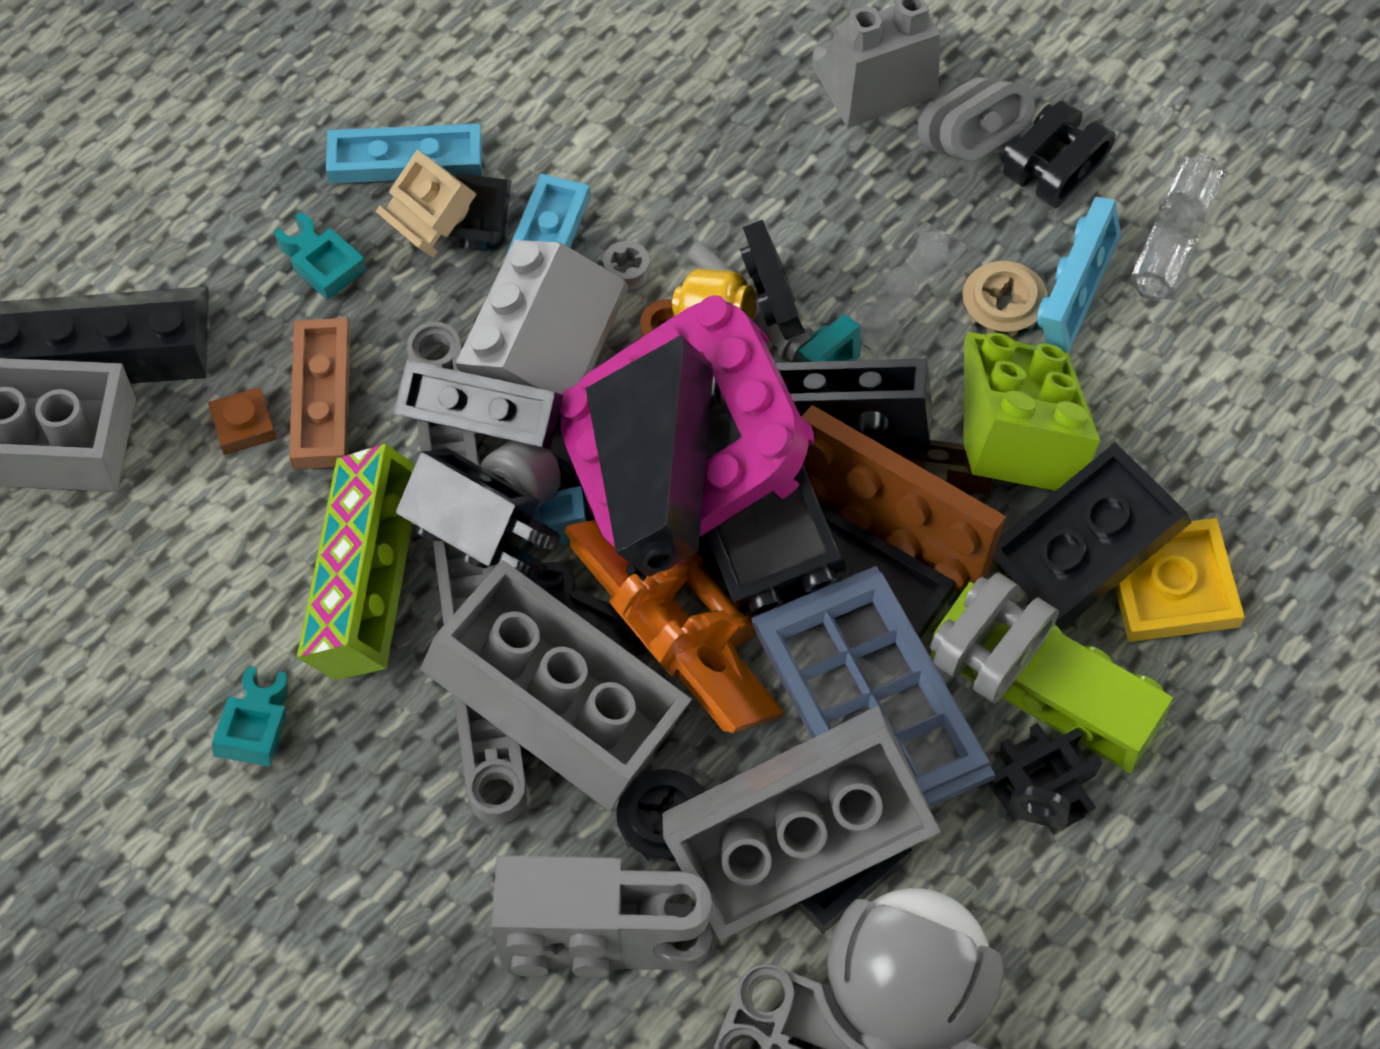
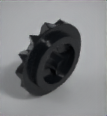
M670 769L649 771L635 778L619 798L616 813L617 825L627 847H632L642 853L648 861L652 858H666L674 862L675 858L663 838V829L660 830L659 834H656L655 818L647 814V812L651 810L661 811L664 804H668L670 796L673 797V806L676 807L704 793V788L691 776Z

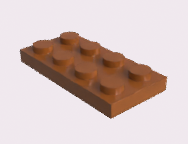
M813 405L801 416L810 424L814 435L815 444L808 445L803 465L820 504L956 581L953 590L960 594L969 582L975 584L982 576L987 579L1007 516Z

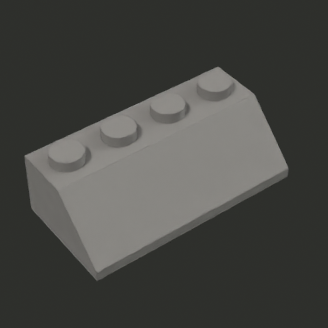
M879 705L663 813V838L681 871L695 874L702 878L710 891L712 911L709 922L720 941L941 832L912 769Z

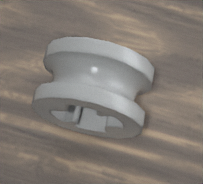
M632 241L617 242L604 253L603 267L626 281L629 287L627 293L641 289L649 281L651 274L650 258L648 251L642 245ZM628 260L635 262L636 268L629 267L625 273L618 271V266H625Z

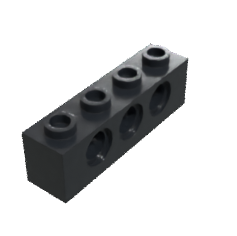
M927 358L775 363L800 416L813 405L883 446L930 445L932 399ZM713 376L712 395L721 393Z

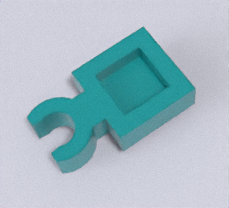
M299 212L295 215V219L301 233L297 236H288L283 230L278 228L274 231L279 249L284 254L292 256L290 259L293 270L328 301L367 270L365 259L331 228L320 236L316 235L311 218Z
M250 666L244 672L242 678L245 699L228 696L211 743L213 757L270 767L286 722L285 706L280 705L285 701L288 693L286 672L279 671L276 681L272 686L261 688L257 686V667Z

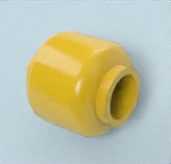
M695 269L687 275L683 285L678 286L674 291L672 299L674 316L688 307L700 303L706 297L718 295L726 302L739 307L754 321L757 305L755 290L752 286L747 285V281L739 272Z

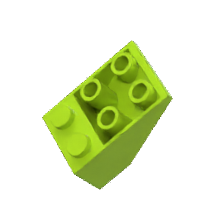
M968 331L964 339L963 444L972 474L1056 491L1092 461L1101 441L1068 352H1064L1059 347L1048 343H1041L1035 346L1017 342L1001 333L991 332L984 335Z

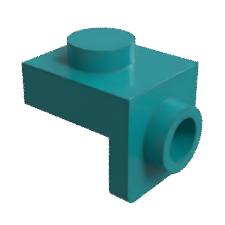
M843 314L830 326L820 327L811 336L808 343L798 350L799 362L855 361L860 357V325L848 315Z

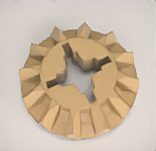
M995 261L977 268L967 278L963 288L962 308L966 309L969 313L972 325L981 324L986 327L988 333L996 331L1008 332L1013 338L1019 330L1025 328L1033 330L1038 321V310L1041 301L1045 296H1048L1044 282L1032 269L1016 262ZM1008 287H1012V303H1009L1006 309L998 310L996 298H1000L1003 292H1007Z

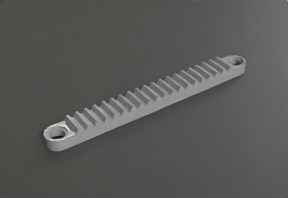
M429 322L420 325L412 331L407 342L409 361L459 371L455 362L462 350V346L455 329L442 322ZM431 343H443L450 348L448 354L439 360H428L420 355L423 348ZM417 420L421 452L449 448L479 465L474 432ZM433 541L443 622L445 625L492 572L494 565L488 568L476 567L462 560L458 556L459 549L445 541ZM454 696L465 786L472 812L481 821L490 825H503L514 821L522 814L527 804L528 794L521 745ZM495 779H503L514 787L511 798L500 805H491L480 797L483 787L489 781Z

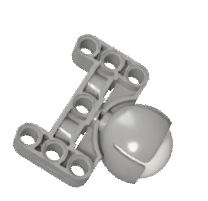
M907 888L889 892L872 902L865 899H856L844 911L832 934L827 955L829 983L823 986L821 983L775 965L762 964L754 966L740 980L714 1049H731L739 1040L748 1038L756 1040L760 1044L761 1049H801L793 1046V1038H797L822 1049H987L970 1043L968 1037L972 1036L989 1018L1000 996L1004 977L1003 956L989 947L986 936L974 916L959 902L940 892L922 888ZM770 979L783 984L785 998L778 1009L766 1013L754 1008L752 994L759 983Z

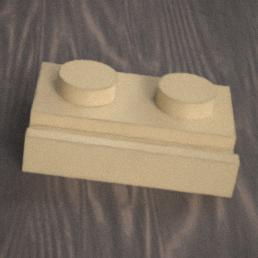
M416 150L389 190V193L393 196L392 200L386 208L379 205L375 212L416 247L434 258L438 252L433 247L440 235L447 238L455 225L465 218L469 205L476 196V193L433 159Z

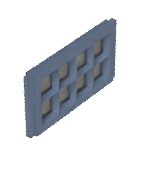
M877 566L752 618V625L757 632V637L811 739L879 705L930 808L994 780L995 774L989 765L990 762L884 575L878 570Z

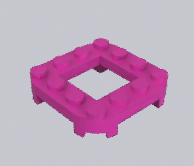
M712 295L706 297L700 303L683 310L589 372L576 386L570 387L562 393L564 396L560 413L562 414L561 433L563 441L598 527L604 538L614 547L615 543L586 388L680 335L712 363L713 376L742 437L706 460L700 536L773 491L781 499H784L800 485L794 478L803 465L808 445L815 444L812 428L800 416L766 345V342L769 341L767 335L739 307L726 302L721 296ZM684 559V560H682V561L676 563V565L681 564L682 562L686 561L687 559Z

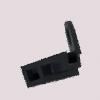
M1037 723L1030 727L1029 739L1016 746H1013L1009 739L1000 743V757L1006 764V767L994 773L995 778L989 782V786L1006 810V816L1010 817L1013 822L1020 819L1048 826L1053 835L1091 815L1095 810L1096 806L1081 784L1096 776L1102 762L1098 756L1088 760L1078 746L1082 737L1078 727L1051 742ZM1060 757H1063L1067 765L1070 767V771L1066 770L1064 765L1059 760ZM1043 763L1046 764L1045 767L1029 775L1028 772ZM1009 785H1010V786L1012 787V789L1014 790V791L1012 792V794H1011V792L1009 791V789L1007 788V786H1009Z

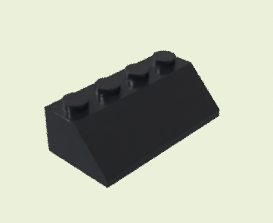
M207 286L0 301V358L120 363L124 367L130 384L206 378L209 290Z

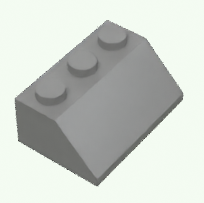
M514 240L455 365L460 372L562 394L568 388L576 386L585 375L593 370L629 287L622 278L560 242Z

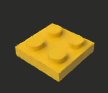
M1217 518L1191 521L1192 523L1115 586L1128 642L1241 628L1245 616Z

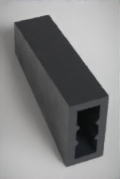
M682 335L586 388L616 552L648 577L671 569L676 563L699 551L713 367L712 363Z

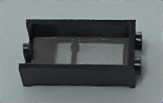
M722 393L711 396L706 460L742 438ZM802 465L794 478L800 485L789 496L781 499L772 491L706 533L731 599L740 612L749 609L752 614L767 612L784 602L783 595L804 587L805 592L809 593L830 586L837 581L836 573L846 570L804 465Z

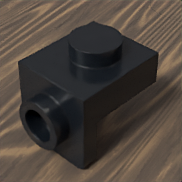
M457 173L456 178L474 191L476 196L470 203L465 218L455 225L449 237L457 238L456 247L487 251L488 242L498 243L504 240L512 180Z

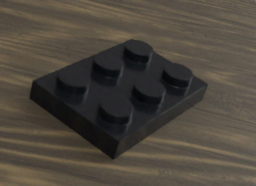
M1114 442L1004 533L999 539L993 562L1011 581L1019 585V590L1030 602L1039 597L1058 609L1059 615L1055 625L1062 631L1192 522L1188 513Z

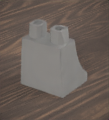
M895 0L894 6L880 11L867 5L850 11L848 22L836 26L833 41L820 45L814 50L812 64L815 73L847 128L938 97L940 33L929 16V9L924 0Z

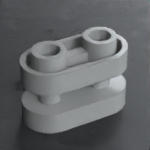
M987 77L973 78L924 110L918 123L919 139L929 151L951 155L964 160H977L1015 137L1029 126L1035 111L1034 98L1030 90L1019 83L1000 81Z
M1000 573L994 574L989 580L982 576L975 582L964 601L966 610L956 622L951 619L946 620L937 631L930 646L936 652L933 664L952 677L956 678L967 666L979 672L975 679L973 690L992 703L998 702L1027 666L1050 634L1059 615L1058 609L1039 597L1035 598L1025 610L1015 604L1014 601L1019 592V585ZM1000 623H1003L1010 629L996 648L990 652L983 645Z

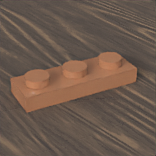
M347 318L294 321L289 454L293 469L335 467L337 458L348 455L350 327Z

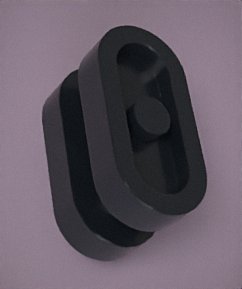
M1065 100L1057 102L1054 106L1048 104L1039 112L1033 126L1022 137L1017 135L1007 144L1001 157V161L1005 163L1003 175L1021 187L1026 186L1036 177L1040 180L1037 185L1036 196L1053 208H1058L1105 161L1113 147L1116 134L1098 121L1090 123L1084 130L1079 129L1082 121V111ZM1067 145V147L1052 162H1050Z

